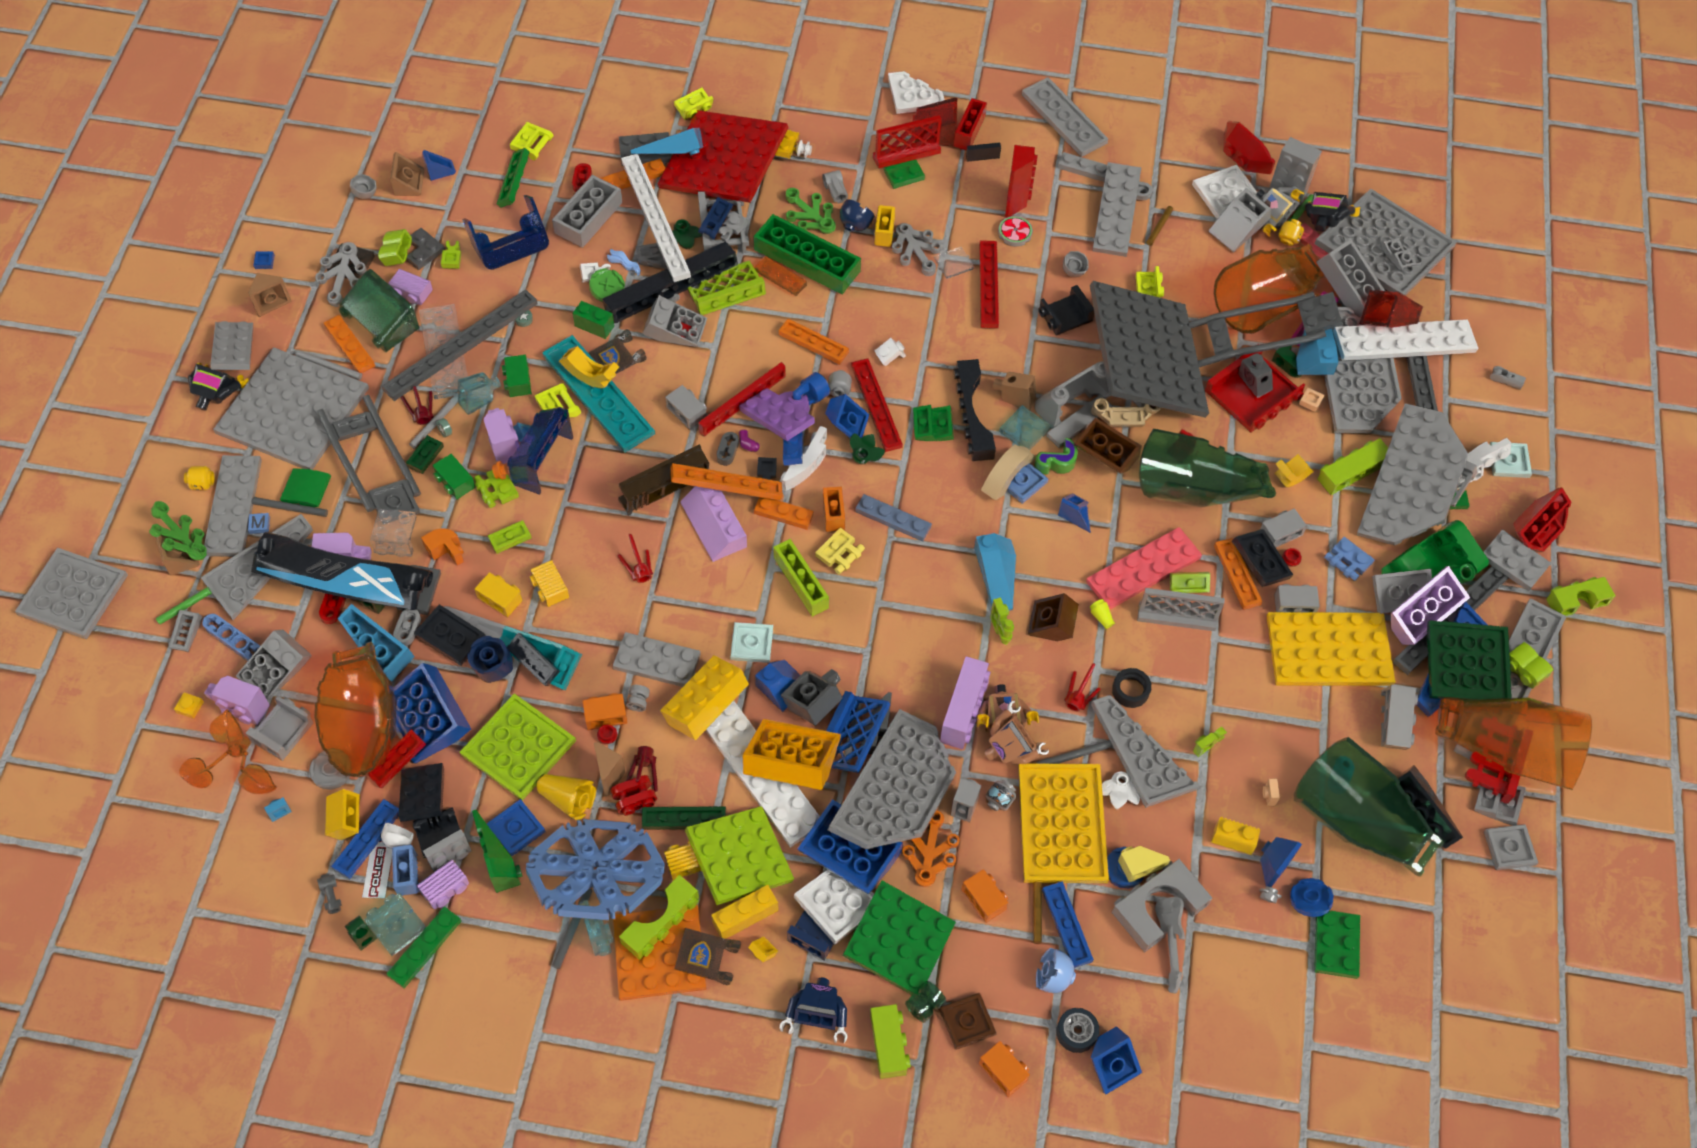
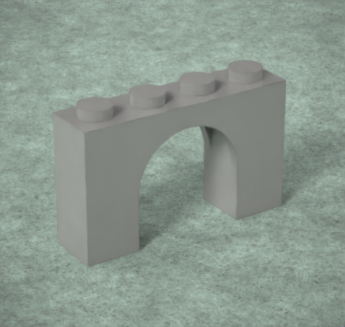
M1180 859L1174 863L1170 861L1158 875L1156 872L1146 879L1147 883L1142 886L1138 884L1130 891L1131 894L1126 898L1122 896L1114 902L1115 906L1112 914L1144 953L1160 942L1164 936L1162 930L1147 913L1145 906L1147 897L1157 892H1165L1181 898L1184 907L1192 917L1206 908L1212 900L1211 895Z

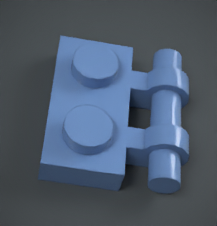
M1343 537L1333 547L1331 552L1334 555L1328 552L1324 557L1330 562L1331 566H1336L1344 572V576L1350 577L1354 581L1375 560L1346 537Z

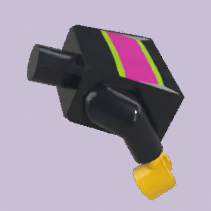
M1314 192L1312 202L1308 201L1305 205L1307 216L1311 218L1312 224L1315 225V230L1323 232L1326 226L1336 227L1348 215L1358 217L1360 214V207L1349 206L1347 195Z
M200 362L195 365V369L188 376L190 393L199 397L196 407L207 411L210 401L218 404L222 403L232 393L240 388H244L249 381V378L244 380L243 375H238L237 380H235V378L226 373L211 370L208 363L202 366Z

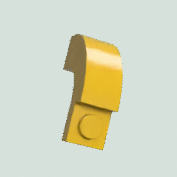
M578 346L570 348L559 360L564 368L573 376L596 388H605L616 376L615 372L619 368L615 362L606 365L594 362Z

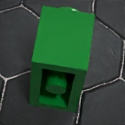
M582 300L572 313L575 327L604 339L608 337L615 327L613 313Z
M526 354L504 357L505 365H502L503 376L507 378L503 380L505 391H509L510 397L531 395L532 390Z
M452 453L432 465L435 472L433 473L434 478L438 483L442 482L444 484L443 487L448 495H453L456 499H459L476 488L473 477Z

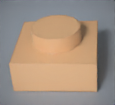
M1307 388L1299 405L1316 412L1324 395Z
M1269 779L1266 785L1263 786L1262 793L1263 798L1266 799L1267 806H1275L1280 798L1277 779Z

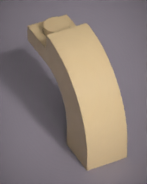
M1013 445L996 463L981 491L995 500L1005 495L1015 475L1024 466L1033 462L1035 455L1026 447Z

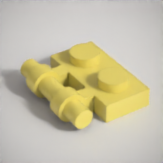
M839 528L815 552V556L829 567L837 563L838 566L834 570L840 575L843 571H847L850 568V564L855 559L857 560L861 556L865 547L862 544L854 547L852 544L855 542V538L842 528ZM847 551L849 555L844 559L841 556Z

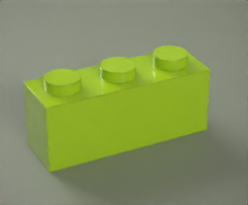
M897 1004L871 1008L870 1018L880 1079L906 1076L907 1068H911L909 1054L905 1055L904 1052L907 1040L905 1032L901 1033L900 1025L903 1024L902 1011H898Z

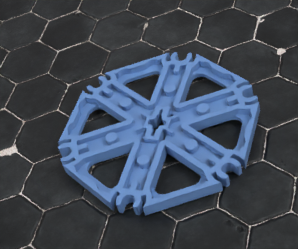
M583 819V825L580 820H577L576 827H571L567 823V830L562 825L530 852L529 863H526V874L541 905H544L546 910L554 906L553 914H558V916L609 920V914L610 918L615 919L616 911H620L625 916L626 909L630 914L661 885L665 869L664 861L647 831L644 834V829L636 832L635 824ZM594 828H599L602 830H617L619 833L599 850L590 831ZM560 838H565L569 841L576 856L549 854L546 851ZM642 844L651 857L648 861L622 860L633 849ZM539 875L564 876L568 878L555 889L548 890L544 887ZM616 881L645 884L633 895L624 896ZM591 887L600 902L598 906L573 904Z

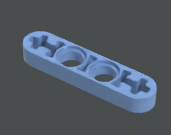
M209 614L204 617L202 624L205 630L246 661H249L252 657L250 649L254 653L259 649V644L220 616ZM211 622H213V623L216 622V624L218 625L219 628L217 629L214 625H209V624H210ZM227 630L232 631L231 636L227 638L222 637L223 632ZM239 641H246V645L243 648L236 647Z

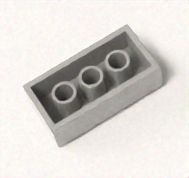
M1290 137L1281 150L1269 191L1271 188L1292 187L1304 192V195L1301 194L1298 197L1300 204L1295 209L1297 210L1306 198L1322 151Z
M591 175L552 219L554 233L583 248L622 204L621 189Z
M1352 239L1316 262L1345 307L1355 311L1354 314L1359 318L1390 298L1388 294L1380 292L1385 291Z

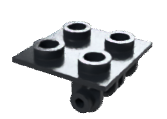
M453 807L443 810L442 816L417 819L412 823L423 858H426L423 852L425 849L460 830Z

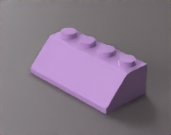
M695 486L681 500V505L712 562L747 547V536L721 490Z
M1449 566L1441 570L1391 613V629L1402 645H1415L1427 635V622L1429 620L1443 621L1470 598Z

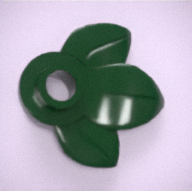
M684 219L678 220L674 225V230H672L677 244L679 243L685 249H691L695 243L694 238L702 236V234L698 233L699 227L691 226Z
M854 433L850 438V447L853 450L852 458L857 464L863 465L868 461H878L885 453L884 449L875 447L874 434L860 438Z

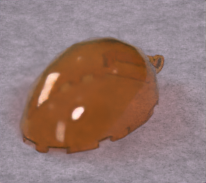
M372 642L366 643L365 646L342 652L334 651L332 653L333 664L328 663L324 669L325 673L322 681H319L317 687L318 694L317 702H315L314 717L319 743L326 752L329 763L345 776L359 778L368 776L385 763L396 735L397 702L392 682L383 667L376 660L375 646ZM365 654V656H362V657H358V658H354V659L342 661L343 659H347V658H351V657H355V656H359V655Z

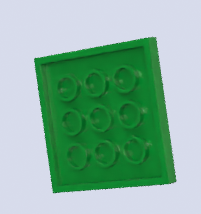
M881 880L842 956L914 997L919 998L956 921Z

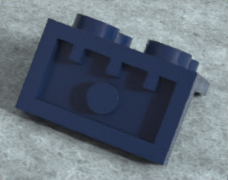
M805 910L795 927L791 925L787 931V941L824 961L834 945Z

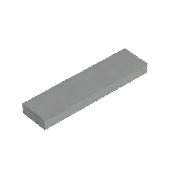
M1099 395L1050 430L1047 433V437L1058 448L1063 446L1065 438H1074L1085 430L1095 417L1100 419L1091 413V408L1098 398L1103 397Z

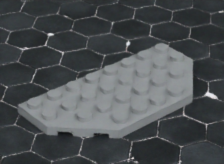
M1338 307L1343 324L1338 327L1372 325L1364 318L1360 319L1354 314L1355 311L1351 308ZM1336 343L1338 355L1336 371L1334 375H1324L1334 432L1371 433L1402 399L1394 358L1342 361Z
M1405 403L1358 528L1357 536L1395 546L1404 539L1427 531L1430 527L1445 523L1468 459V452L1442 412Z
M899 709L829 825L828 831L865 849L922 837L956 774L954 767L949 762V755L945 746L938 737L936 726Z

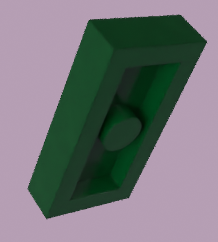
M427 435L406 461L407 467L423 474L443 449V443Z

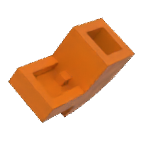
M440 528L421 537L424 548L433 560L448 553L457 566L464 562L462 557L464 552L460 546L458 535L454 531Z

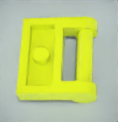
M526 122L510 143V149L518 151L526 148L530 151L528 157L536 160L539 152L548 141H551L554 135L549 130ZM539 136H542L541 140L534 147V149H531L530 147L534 144Z
M564 384L556 385L535 395V400L551 426L581 414L580 408L574 404ZM556 395H561L569 409L565 410Z

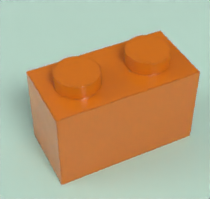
M842 486L823 488L826 532L837 531L839 528L845 531Z
M611 693L604 697L594 696L587 700H582L587 730L599 729L606 724L612 726L628 724L623 693Z
M983 869L965 880L961 890L985 923L1007 910L1008 897L1003 890L1000 891L997 888L994 877L990 873L987 874Z
M999 1041L980 1058L979 1064L1009 1098L1028 1081L1030 1074L1026 1064L1022 1061L1019 1062L1013 1056L1014 1052L1011 1047Z

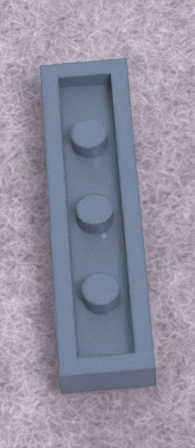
M865 494L855 508L856 513L922 542L932 523Z

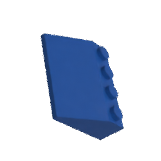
M421 663L379 700L400 740L412 729L426 743L411 759L415 764L457 742L471 730L469 723L437 667Z
M832 799L797 850L869 895L901 854L903 842L865 849L828 831L829 825L841 807V804Z

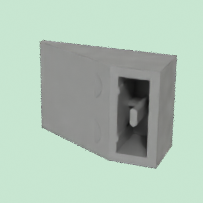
M1245 188L1233 199L1209 229V233L1234 253L1270 220L1271 208Z
M659 295L651 307L642 334L657 341L698 347L707 318ZM681 322L692 326L688 332L686 329L682 330Z
M283 629L274 630L238 672L236 677L243 682L259 687L268 701L301 670L312 655Z

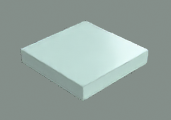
M1490 442L1489 445L1492 446L1498 442ZM1511 443L1510 455L1491 465L1493 476L1530 478L1532 471L1527 444Z
M734 622L730 659L770 663L773 625Z

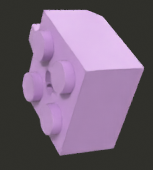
M495 408L494 410H489L483 420L496 462L502 461L504 464L518 460V452L521 449L510 415L506 416L504 409L499 410V408Z
M313 533L312 547L371 560V548L356 545L349 533Z
M230 676L221 678L218 684L210 683L204 692L206 697L215 701V704L220 708L224 716L229 718L234 716L248 725L250 723L258 725L270 706L259 687Z

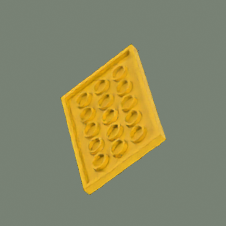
M1267 613L1276 686H1390L1396 683L1384 613Z
M1019 764L1024 883H1059L1063 881V883L1108 884L1109 876L1100 764Z

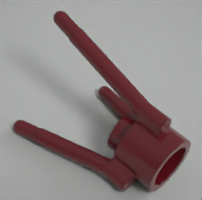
M413 386L418 406L415 408V412L404 396L400 398L411 414L414 423L417 422L419 425L428 424L434 418L432 413V391H429L427 409L426 406L421 404L417 387Z
M640 746L638 747L637 755H634L626 781L632 778L638 764L636 782H639L643 767H648L651 764L654 791L657 792V757L653 756V748Z

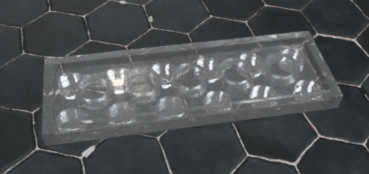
M455 304L419 310L426 355L460 334ZM464 354L430 377L434 400L452 397L456 393L460 395L471 393Z

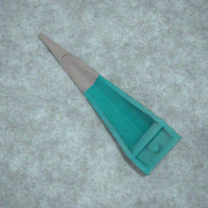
M444 606L455 615L484 632L486 636L501 639L506 646L509 645L517 633H522L560 670L550 684L562 690L567 689L583 655L582 653L566 645Z

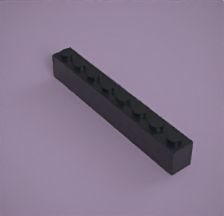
M725 241L685 260L690 271V278L674 282L667 268L603 298L604 308L606 311L613 313L614 323L616 324L652 307L659 295L669 299L674 294L688 290L690 286L694 287L701 284V281L709 280L715 275H720L723 271L737 266L736 252Z

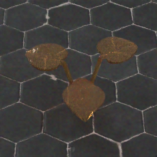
M228 709L215 718L209 727L211 736L219 743H227L228 750L207 767L202 759L190 758L179 769L180 776L188 784L196 788H206L213 781L210 769L228 754L232 757L242 756L240 766L242 774L239 776L238 781L246 791L253 794H267L277 788L268 771L261 765L249 764L245 767L246 756L248 755L246 750L251 745V742L247 736L243 735L239 723Z

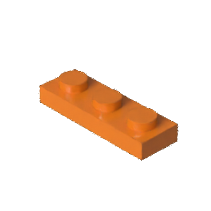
M759 497L754 514L808 530L814 511L779 500Z

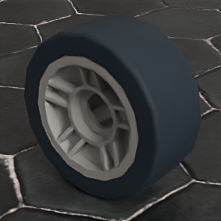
M1083 1008L1067 1010L1060 1017L1056 1027V1036L1059 1043L1066 1050L1073 1053L1088 1051L1095 1044L1099 1035V1024L1096 1017L1090 1011ZM1074 1027L1077 1028V1029H1080V1028H1081V1029H1082L1081 1033H1080V1034L1075 1033V1032H1074Z

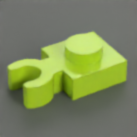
M446 241L447 250L442 252L441 266L442 268L460 269L461 251L459 241H456L454 246H450V242Z
M1220 727L1214 733H1210L1207 736L1202 735L1195 741L1196 746L1193 752L1197 757H1200L1211 749L1214 744L1223 740L1227 732L1223 727Z

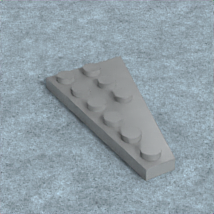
M300 514L272 533L291 537L303 543L313 529L303 515ZM259 541L200 577L233 621L271 579L270 577L251 572L254 552L257 551Z
M1111 695L1092 701L1091 706L1145 808L1200 788L1196 781L1193 782L1186 775L1187 772L1183 768H1179L1172 761V757L1151 735L1148 736L1141 729L1142 726L1138 722H1134L1127 715V711Z

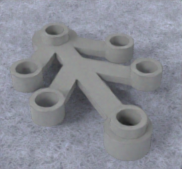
M907 223L899 224L896 227L898 238L892 244V251L896 254L901 253L904 240L908 242L905 253L900 257V263L903 266H908L914 251L922 263V273L925 276L934 275L936 265L932 260H928L922 249L938 254L941 252V244L939 242L929 244L914 239V237H918L929 242L933 239V232L931 230H925L924 232L914 230Z
M352 242L342 244L339 252L331 257H322L320 263L325 269L330 268L333 263L340 259L342 260L339 265L325 273L318 272L315 276L319 284H325L327 280L337 275L333 290L327 295L328 302L334 307L340 306L343 302L340 291L345 275L350 281L353 290H359L362 287L361 281L354 276L348 267L349 261L351 260L355 265L354 268L358 274L362 275L367 270L365 264L357 258L358 250Z

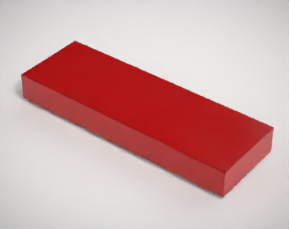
M411 729L367 775L380 788H383L426 743Z

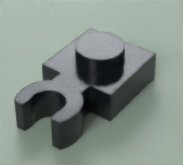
M758 457L757 477L768 480L776 478L777 458Z

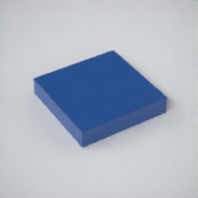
M521 799L487 823L511 857L546 832L545 828Z

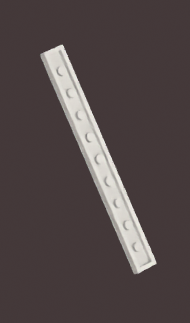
M638 154L621 158L624 169L673 281L676 282L690 278L688 266Z

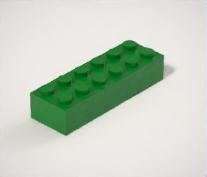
M774 214L770 216L754 235L755 251L842 295L861 272L860 257Z

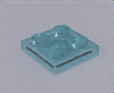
M1022 405L1000 427L999 432L1018 446L1031 450L1050 430L1051 425Z

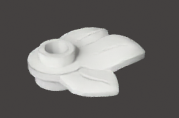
M1116 772L1112 779L1102 783L1103 796H1110L1111 803L1115 809L1121 808L1127 800L1135 805L1139 804L1140 796L1126 772ZM1118 779H1124L1125 783L1119 782Z

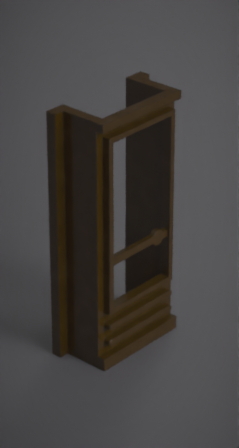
M700 444L619 483V488L623 495L618 497V501L622 504L627 515H631L632 511H637L639 507L643 508L645 504L647 506L688 486L671 482L670 468L672 463L709 469V461L702 451Z

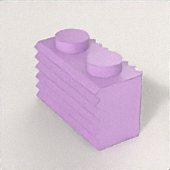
M398 269L391 281H389L391 293L395 297L407 299L410 303H417L420 306L433 290L429 280L402 269Z
M451 859L417 884V887L435 910L437 907L445 906L455 894H461L465 891L469 882L464 873Z

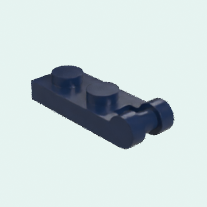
M717 197L701 224L698 233L706 234L710 239L715 240L733 204Z

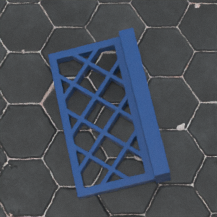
M845 691L843 699L840 701L826 730L841 734L835 755L840 753L842 758L833 762L831 768L859 773L891 704L885 700L854 696L852 692ZM860 703L866 705L865 708L856 712ZM881 706V710L873 715L871 710ZM869 712L871 717L861 722L859 717ZM856 719L858 724L848 729L850 723ZM874 722L873 727L865 732L863 727ZM861 729L863 734L853 739L851 734ZM848 736L850 741L840 746L843 738ZM865 739L864 746L857 749L855 744ZM853 746L855 751L845 756L843 751ZM857 756L858 759L855 766L849 765L847 761Z

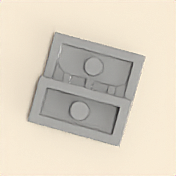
M1481 786L1474 811L1509 825H1517L1526 787L1518 786L1515 797L1509 804L1500 801L1502 794L1493 795L1492 790Z

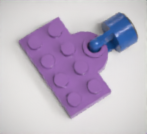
M814 372L801 380L800 386L794 391L778 395L766 388L739 406L740 411L788 441L815 423L814 417L808 414L810 411L809 405L812 403L816 404L829 396L830 386L823 375Z

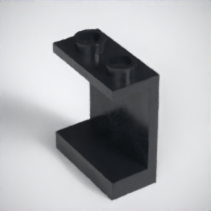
M1078 285L1071 287L1070 296L1051 304H1047L1044 298L1041 299L1038 308L1040 316L1044 317L1049 329L1053 330L1056 336L1093 321L1095 314L1094 307Z

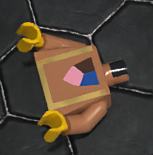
M1000 684L995 686L996 694H990L988 700L984 701L977 714L976 727L984 724L986 725V732H990L995 719L1007 709V705L1012 701H1015L1011 706L1013 710H1017L1021 706L1020 711L1012 714V716L1016 715L1024 728L1026 720L1027 725H1031V721L1039 723V714L1037 711H1032L1022 699H1019L1017 693H1007V686Z

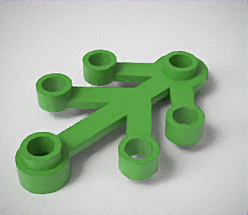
M789 188L786 190V200L791 204L795 203L804 211H788L786 213V220L788 222H795L796 219L815 220L816 222L801 220L798 222V227L806 231L808 229H819L822 233L826 234L834 232L836 224L831 218L833 204L825 203L823 205V212L825 213L823 218L819 215V207L822 202L821 194H812V209L799 198L798 189Z
M156 501L151 508L152 516L162 519L171 530L163 528L158 524H153L149 533L154 537H160V535L170 537L165 538L163 541V549L167 551L177 549L186 552L194 560H203L207 555V549L202 544L204 532L198 528L194 529L190 535L194 540L192 542L189 539V528L192 519L187 515H182L178 521V524L181 526L180 529L167 514L169 506L162 501ZM173 539L182 541L184 544L175 542Z

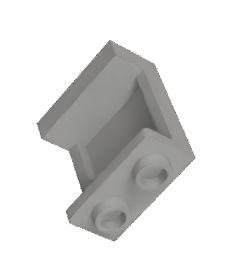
M277 696L275 698L277 705L255 730L250 727L245 734L252 743L283 761L314 722L310 717L311 713L304 707L299 709L294 706V702L286 697L282 699Z

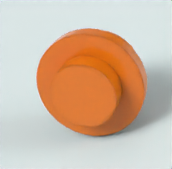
M497 461L496 464H493L492 470L495 478L506 479V475H508L507 465L503 464L502 461Z

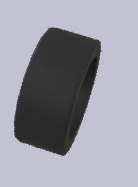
M1127 668L1117 674L1112 685V693L1119 704L1129 708H1136L1142 706L1147 701L1152 683L1145 672L1137 668ZM1134 679L1143 686V693L1137 697L1128 696L1121 690L1120 684L1123 680Z

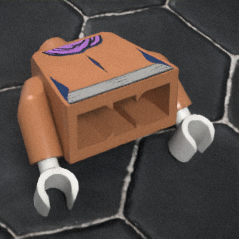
M1015 701L1007 705V709L995 719L991 727L989 743L992 746L985 750V755L990 761L999 756L1003 763L1027 764L1038 758L1039 754L1046 755L1049 752L1048 749L1041 752V746L1046 743L1039 742L1035 744L1017 716H1012V714L1019 712L1021 706L1017 710L1012 709L1011 706Z

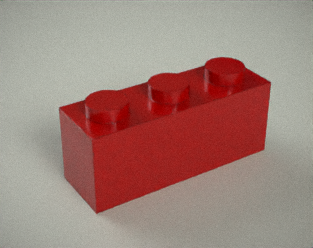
M971 98L955 132L954 147L967 151V146L973 145L986 117L987 102Z

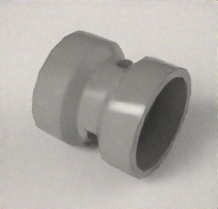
M632 685L626 707L633 711H645L647 706L646 699L649 697L650 690L642 685Z

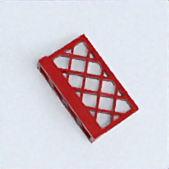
M940 115L877 130L876 147L872 158L878 168L941 154L939 140L942 118ZM936 122V124L931 129L928 128V126L931 123ZM920 126L919 130L914 133V128ZM905 130L900 137L897 135L899 131ZM924 130L928 131L923 137L920 136ZM889 134L885 140L881 139V135ZM909 134L913 135L908 141L904 140ZM932 134L935 136L934 138L928 139ZM893 138H896L897 140L892 145H890L889 142Z

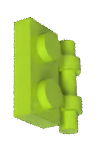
M493 470L486 472L488 478L486 480L482 479L480 475L474 477L475 486L478 491H481L484 503L488 504L489 508L495 507V501L498 499L501 504H505L519 497L509 475H506V479L503 480L500 478L496 479ZM493 487L494 492H489L488 488Z
M1000 597L993 599L990 619L996 634H999L1002 643L1007 645L1012 640L1014 624L1012 620L1007 619V615H1009L1008 606L1003 604Z

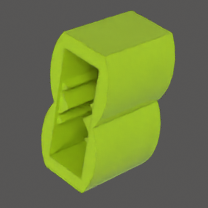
M406 229L386 232L382 241L383 245L378 252L379 260L385 266L403 264L407 259V250L411 246V235Z
M1525 642L1509 653L1510 671L1517 674L1521 682L1532 689L1548 678L1554 670L1544 658L1540 657Z

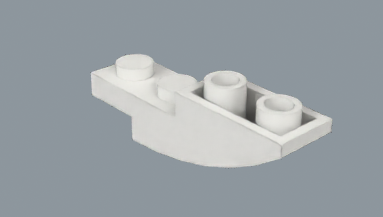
M820 426L818 431L812 434L811 443L805 447L803 452V464L788 465L787 472H783L780 479L783 491H787L803 482L821 464L826 456V445L824 443L827 439V428Z
M1507 438L1492 446L1484 442L1468 453L1467 461L1475 464L1478 472L1470 482L1480 479L1483 476L1485 467H1489L1510 455L1511 442ZM1462 475L1459 483L1464 482L1466 477Z

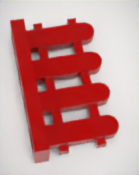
M1493 716L1492 719L1484 718L1480 726L1484 731L1488 732L1487 736L1481 734L1475 739L1476 745L1482 748V752L1475 751L1470 756V761L1477 765V769H1468L1465 773V778L1472 782L1473 787L1477 788L1480 785L1492 790L1493 795L1502 794L1500 801L1509 804L1516 794L1534 728L1526 725L1521 731L1515 724L1511 727L1498 722L1497 717ZM1493 734L1507 739V743L1494 739ZM1488 751L1503 756L1502 760L1487 755ZM1483 768L1498 773L1497 777L1482 772Z

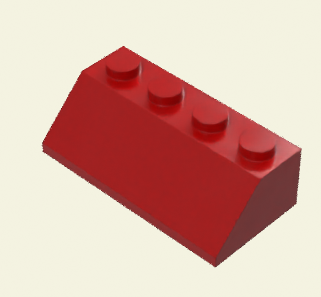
M1014 145L1005 218L1011 217L1026 208L1027 201L1031 200L1032 190L1029 189H1033L1034 178L1031 177H1035L1036 167L1033 165H1037L1038 155H1035V147Z

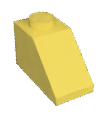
M1130 846L1122 850L1118 862L1130 883L1162 870L1163 867L1169 864L1170 859L1166 855L1142 846L1135 848Z

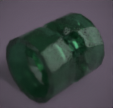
M925 981L918 988V994H912L906 1000L905 1005L916 1019L926 1023L933 1015V1010H938L946 1002V998L933 983Z

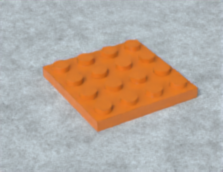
M698 905L692 910L688 909L683 914L684 918L678 925H673L668 930V935L662 941L658 940L652 952L646 957L643 956L640 960L621 944L619 936L634 921L651 923L663 916L667 908L626 913L625 916L622 914L615 915L613 924L620 1001L707 990L705 969L687 964L691 949L702 941Z

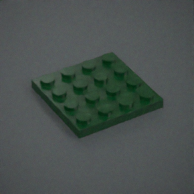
M1432 620L1427 622L1429 698L1506 705L1512 703L1508 627Z

